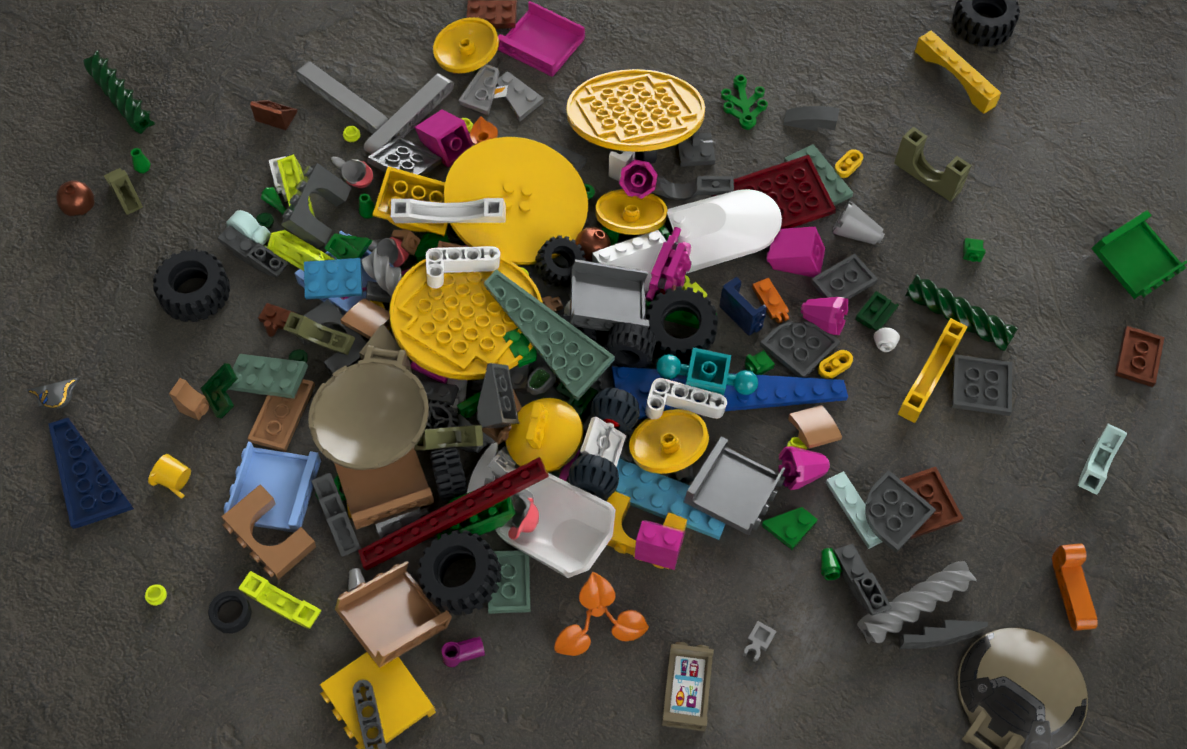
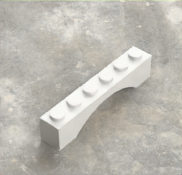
M484 198L461 203L391 199V218L395 223H505L506 204L503 198Z

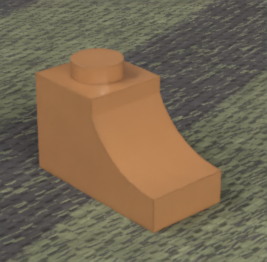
M179 378L169 395L180 413L200 420L207 413L209 403L204 395L194 390L186 380Z

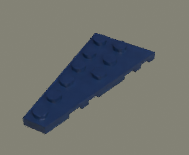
M65 418L50 423L49 429L71 527L76 529L133 510L132 505L70 419Z

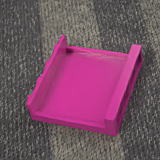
M529 1V10L516 23V28H512L506 36L501 34L498 36L499 46L497 50L553 77L584 41L585 27Z

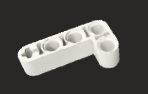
M493 246L431 248L426 252L427 284L431 288H440L444 284V273L495 271L500 265V250Z
M658 378L652 383L645 413L650 419H659L663 414L665 405L717 419L723 416L727 406V399L715 392Z

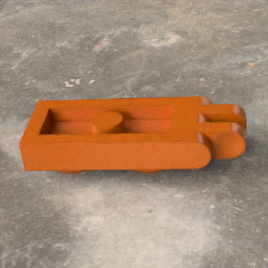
M769 278L752 284L753 291L761 304L767 307L766 312L771 319L775 318L778 324L782 323L783 320H789L787 314L789 313L788 307Z

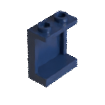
M736 276L722 287L719 307L750 336L752 333H757L763 328L767 307L762 305L760 308L755 309L739 293L742 281Z

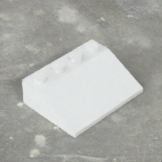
M659 230L592 252V262L647 271L648 275L645 280L646 294L649 291L652 278L651 272L663 243L667 241Z

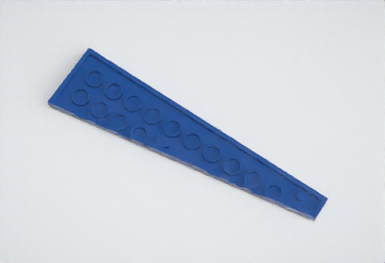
M612 367L614 388L625 390L637 399L640 409L639 419L649 418L645 413L652 383L654 380L663 377L658 374L657 369ZM678 375L676 378L667 380L685 384L687 376ZM756 375L758 387L750 395L739 394L734 386L726 385L724 397L727 399L725 411L845 401L848 398L844 380ZM667 405L664 407V411L678 409Z

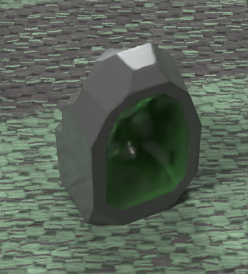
M539 366L530 375L526 384V391L532 395L545 393L556 382V375L547 367Z

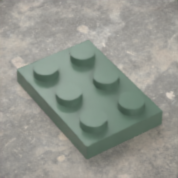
M520 550L494 551L501 565V571L499 572L501 574V582L496 583L499 587L497 592L491 594L492 600L488 603V613L531 612L529 555Z

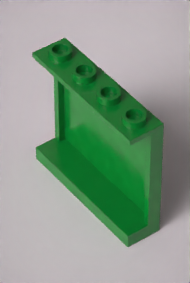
M1148 210L1108 234L1091 248L1134 300L1139 296L1144 298L1153 291L1152 287L1156 290L1164 284L1163 280L1168 282L1175 276L1174 273L1178 275L1187 268L1185 266L1187 260L1181 263L1145 222L1152 216Z

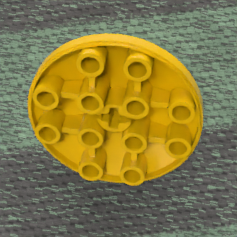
M542 398L526 404L517 413L519 423L511 425L506 446L509 455L519 467L540 457L547 472H553L565 466L577 454L583 440V424L580 416L570 404L556 398Z

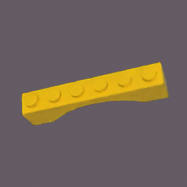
M929 31L919 37L915 52L926 62L939 64L950 71L963 85L972 104L983 114L996 107L1001 95L997 88L933 31Z
M950 318L921 373L903 401L898 415L916 423L968 326Z

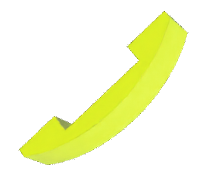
M252 571L249 572L238 588L273 612L308 629L312 627L321 613V609L304 600L301 601Z

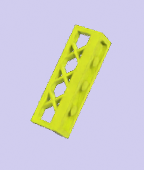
M294 154L277 160L289 207L291 205L289 203L290 199L298 191L296 189L298 183L304 178L301 165ZM309 197V198H308V206H309L310 212H311L312 215L315 217L314 211H313V208H312V204H311V200H310V197Z
M286 230L271 233L267 249L303 271L304 262L336 260Z

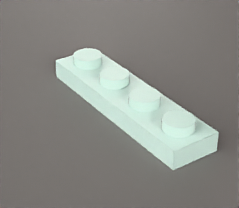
M844 471L827 479V486L867 548L870 549L882 543L871 530L866 519L865 503Z

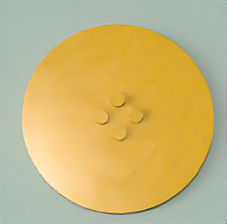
M632 69L604 73L585 81L570 95L566 111L567 119L572 129L587 141L613 150L638 152L667 148L691 137L703 123L705 104L700 93L692 85L678 77L658 71Z
M499 137L480 142L467 149L457 158L450 168L445 181L444 203L470 202L484 198L504 199L506 204L505 223L450 224L458 237L469 247H496L500 250L501 257L516 265L535 264L538 251L552 237L556 238L562 235V238L568 236L569 240H576L577 235L583 230L588 213L587 192L577 170L559 152L534 140L520 137ZM552 254V259L556 258L560 254Z
M500 256V265L497 270L543 303L537 286L527 273L513 262ZM426 259L417 263L404 274L392 294L389 310L390 325L399 347L402 350H406V355L413 362L429 372L458 380L484 379L489 363L508 365L509 370L518 365V361L523 357L519 355L515 358L509 348L513 341L509 340L506 343L503 338L506 332L518 327L484 286V282L494 271L444 273V284L436 289L429 287L427 284ZM531 343L528 346L529 350L533 348Z

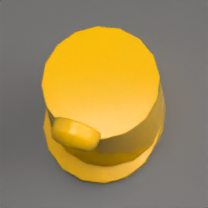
M165 454L154 465L150 472L148 483L152 486L163 485L182 499L185 495L179 492V490L187 483L191 469L171 455Z

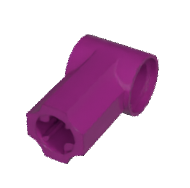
M480 636L457 643L447 642L442 647V661L448 667H455L460 662L485 656ZM450 651L457 653V655L452 658L446 656V654Z

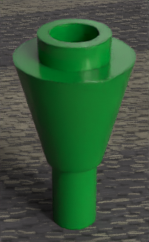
M267 187L262 191L261 200L277 209L283 215L287 209L283 206L274 187Z

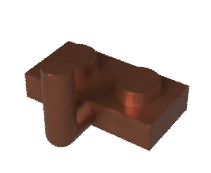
M266 303L258 319L264 323L268 336L273 337L278 328L283 330L292 311Z

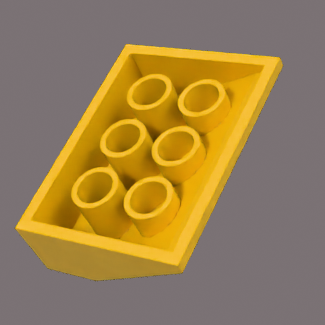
M388 166L373 216L393 221L391 218V199H414L444 203L445 182ZM400 223L442 236L445 235L448 223Z

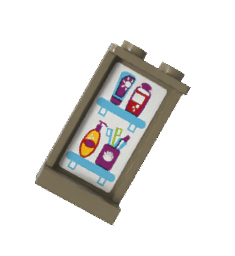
M684 642L671 644L662 726L705 732L708 719L707 710L713 649H709L706 645L688 646Z

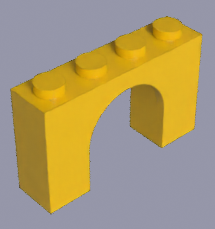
M614 492L607 500L616 509L613 536L607 545L613 547L619 553H628L635 557L636 540L630 538L622 528V522L629 509L631 497ZM668 512L663 525L685 531L687 519ZM653 564V565H654L655 567H657V568H660V569L665 568V567H662V566H658V565Z

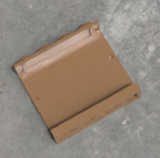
M414 447L399 460L376 469L356 470L334 463L356 530L374 524V521L408 509L434 503L431 490L428 487Z

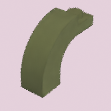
M290 312L283 330L308 342L345 355L349 354L355 337L333 330L293 312Z
M482 425L425 429L421 438L414 446V450H430L454 446H482Z

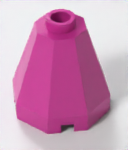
M633 160L622 168L619 184L628 196L644 198L655 190L658 174L649 162Z
M847 298L808 299L806 303L802 304L801 314H803L804 319L814 323L829 334H841L846 321L844 320V315L848 313Z
M790 446L784 447L779 454V460H782V465L778 466V471L780 473L782 467H785L783 476L786 478L783 485L785 487L790 486L788 488L790 490L799 489L824 476L830 468L829 460L821 453Z

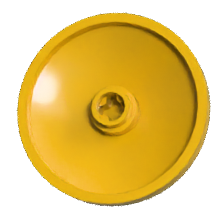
M463 18L449 24L437 35L433 44V54L439 66L451 73H468L483 67L494 57L499 46V38L494 26L490 22L481 18Z
M623 189L608 192L598 199L595 214L597 220L604 227L614 232L641 235L660 229L667 220L668 209L665 202L652 193L644 198H637V196H628Z
M681 409L663 411L659 419L647 418L638 425L630 438L629 449L634 462L643 470L658 474L672 473L690 466L702 456L709 442V433L705 422L697 414Z

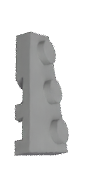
M487 64L481 67L458 100L459 104L489 116L499 77V69Z
M508 71L498 78L497 87L508 85L507 94L504 98L507 99L511 109L517 114L519 121L523 120L544 103L542 96Z
M505 446L488 464L493 470L492 473L497 478L519 468Z

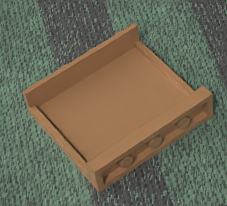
M408 561L394 565L384 574H377L373 580L359 584L354 590L349 593H342L337 599L335 611L379 668L448 628L452 618L447 610L441 613L425 596L423 590L407 571Z

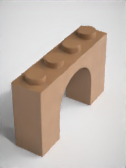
M260 484L221 516L224 521L222 526L229 534L233 532L238 537L236 541L242 548L246 546L251 551L250 556L255 562L261 561L264 564L263 570L270 577L275 576L279 580L315 549L316 544L302 527L284 542L275 546L262 545L253 538V528L256 522L276 505L274 498Z

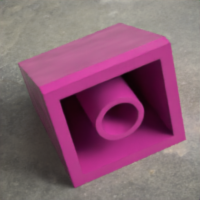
M440 110L415 126L420 141L432 153L441 157V162L446 167L453 165L462 153L474 146L465 121L444 110Z
M816 227L780 229L774 241L770 244V250L767 252L768 263L770 262L773 270L815 277L821 273L825 247Z
M647 520L642 521L636 539L634 559L675 570L685 531Z

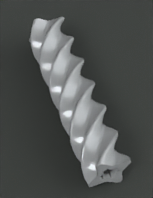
M375 248L370 255L361 260L363 268L392 298L395 287L402 278L401 269L390 267L389 257L378 255L377 248Z
M965 561L954 562L945 567L941 572L931 575L925 582L915 585L909 592L898 595L892 602H889L892 607L890 610L873 616L867 614L860 619L857 626L863 632L868 644L871 641L882 643L886 638L887 632H900L904 621L916 622L921 611H934L937 601H950L953 591L964 592L968 589L970 581L977 580L970 572Z

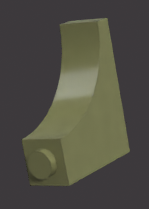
M119 168L104 175L108 186L126 215L143 208L125 170L122 171Z

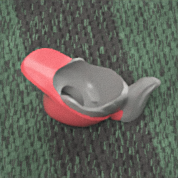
M331 157L333 164L341 170L344 180L349 185L365 188L372 182V169L365 162L354 159L345 162L339 157Z
M394 237L373 240L368 247L369 250L377 248L379 255L388 256L389 263L394 267H400L409 256V253L401 247L402 240Z
M526 489L514 494L516 497L513 503L515 515L510 522L512 527L508 533L509 538L516 540L521 532L530 533L534 531L539 523V512L533 504L534 497Z

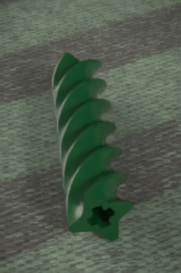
M96 51L91 57L83 60L87 72L94 78L105 95L110 98L112 104L127 120L130 127L142 134L147 127L155 125V122L150 120L151 111L141 109L142 100L133 99L134 90L124 88L125 79L117 78V69L109 68V59L101 58L99 51Z
M918 274L907 289L905 296L911 297L915 303L927 306L935 314L944 315L948 321L952 318L968 326L966 331L977 333L984 341L994 342L1000 350H1006L1018 330L1014 325L1004 324L998 316L987 315L981 307L970 306L966 299L954 297L948 289L937 288L933 281L920 279Z

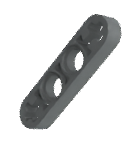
M360 680L354 684L353 696L365 749H374V744H377L378 749H387L374 689L369 681ZM362 686L369 689L366 691L368 701H364L361 693H358L361 691ZM365 707H373L374 713L371 717L366 718L362 716V711ZM370 728H377L379 730L378 736L374 739H369L367 731Z

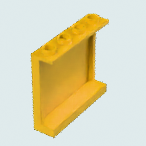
M366 652L320 684L323 689L320 693L327 704L330 702L335 707L332 710L338 721L343 719L347 725L343 729L350 739L355 737L358 742L355 745L357 749H365L353 696L354 684L360 680L369 681L374 689L386 744L424 716L431 717L436 713L434 706L399 657L379 668L368 652ZM362 686L361 691L358 693H361L364 701H368L366 691L369 689ZM370 706L365 707L362 711V716L366 718L371 717L374 713V708ZM375 727L367 731L369 739H374L379 734V730ZM374 744V749H378L377 744Z

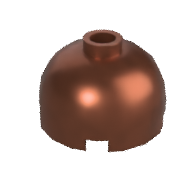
M80 181L65 182L60 186L56 195L58 207L68 216L87 213L94 206L95 202L92 190Z
M588 227L582 230L577 235L575 242L576 245H581L580 250L584 251L585 255L583 257L588 262H592V252L611 246L608 235L596 227Z

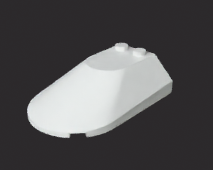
M749 189L736 190L668 209L667 212L672 229L674 230V227L681 229L678 243L687 242L692 247L689 255L692 264L690 270L686 271V273L761 251L774 241L782 225L781 212L775 201L762 192Z
M548 473L549 477L526 488L533 495V504L539 512V523L535 530L530 533L521 532L516 540L509 538L508 533L512 527L510 524L512 518L503 527L495 530L511 546L561 575L570 578L589 571L613 536L616 509L610 503ZM514 495L511 496L512 504L516 498Z

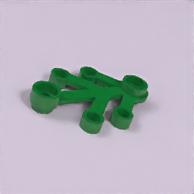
M740 74L733 81V87L738 90L740 100L731 95L730 89H723L721 91V98L729 101L724 103L723 111L739 119L741 127L749 130L756 125V117L767 109L768 103L764 99L759 100L757 107L750 113L749 108L759 98L764 96L765 89L761 86L756 87L754 94L747 100L745 90L747 79L744 75ZM734 105L742 109V113L734 109Z

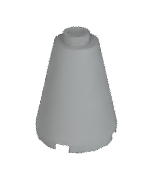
M848 201L844 207L846 210L840 213L832 233L873 245L877 242L880 243L885 235L882 233L883 228L853 202Z

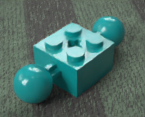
M693 348L689 365L681 364L676 356L670 354L662 356L657 362V372L661 377L673 379L678 375L687 376L685 385L715 392L723 396L726 385L734 386L735 390L742 395H750L758 387L757 376L749 370L740 371L736 375L728 373L731 355Z

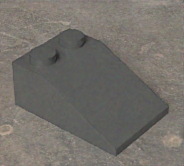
M495 363L487 365L477 406V420L482 425V428H501L519 423L508 365Z

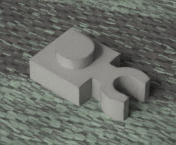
M757 621L747 639L752 644L746 646L743 655L746 656L749 651L755 652L756 655L753 661L756 662L760 657V649L767 650L776 631Z

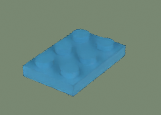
M361 258L304 262L305 298L321 299L363 296Z

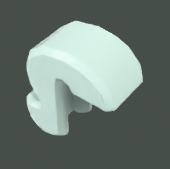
M243 210L236 211L226 222V227L232 226L256 244L264 245L270 239V231L265 226H260L251 214Z

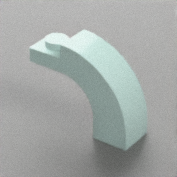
M1107 424L1086 461L1078 482L1079 487L1096 495L1099 493L1107 479L1110 464L1125 439L1127 432Z

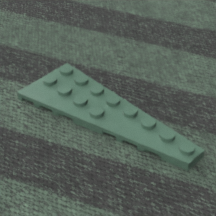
M497 269L484 282L487 290L576 400L582 397L615 360L614 355Z

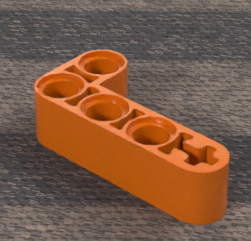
M1082 543L1061 545L1052 555V564L1070 626L1074 631L1096 629L1098 624L1081 566L1086 561V549Z

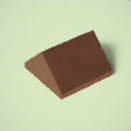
M268 100L252 101L250 103L255 121L283 130H287L298 110Z

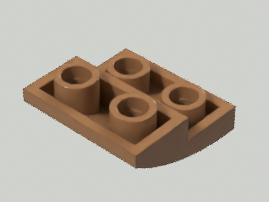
M364 298L341 318V324L370 339L381 324L386 328L390 325L389 311Z
M822 405L789 414L788 420L799 431L798 438L809 449L842 439L836 423Z

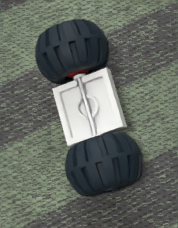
M606 388L594 397L591 403L592 418L580 451L583 455L573 462L569 470V483L602 500L609 498L618 487L619 473L617 464L626 435L623 433L632 429L639 419L640 409L638 401L629 392L618 388Z

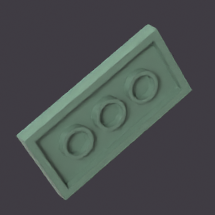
M814 144L784 158V162L809 154L834 206L853 196L852 190L836 173Z
M239 354L233 367L238 379L228 390L294 399L308 365L303 361Z

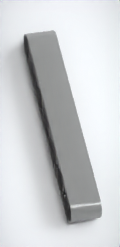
M307 62L296 71L297 78L303 84L370 133L374 134L388 121L385 115L313 63Z
M436 74L365 142L364 150L372 155L398 136L404 138L453 90L454 82L441 74Z

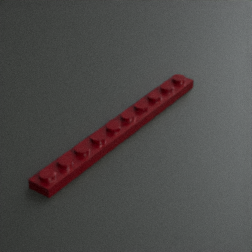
M538 457L358 550L363 568L369 570L544 480L549 475L543 460Z

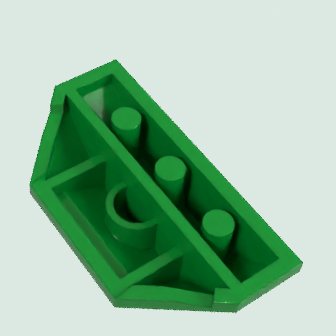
M466 493V494H464V495H461V496H459V497H456V498H454V499H451V500L449 501V503H451V502H453V501H455V500H457V499H459V498H461V497H463V496H465V495H467V494H469V493ZM511 497L437 534L438 540L441 539L442 534L447 533L451 535L452 531L459 530L461 534L465 530L470 531L472 535L476 533L480 536L503 527L515 515Z

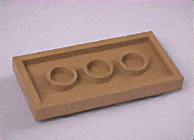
M302 379L294 399L267 395L247 438L248 441L286 452L314 390L315 383Z

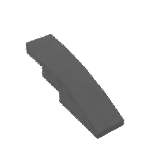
M331 472L311 480L341 556L343 557L361 549Z
M945 620L940 628L924 627L920 635L903 634L899 640L900 649H924L964 641L983 633L988 627V622Z

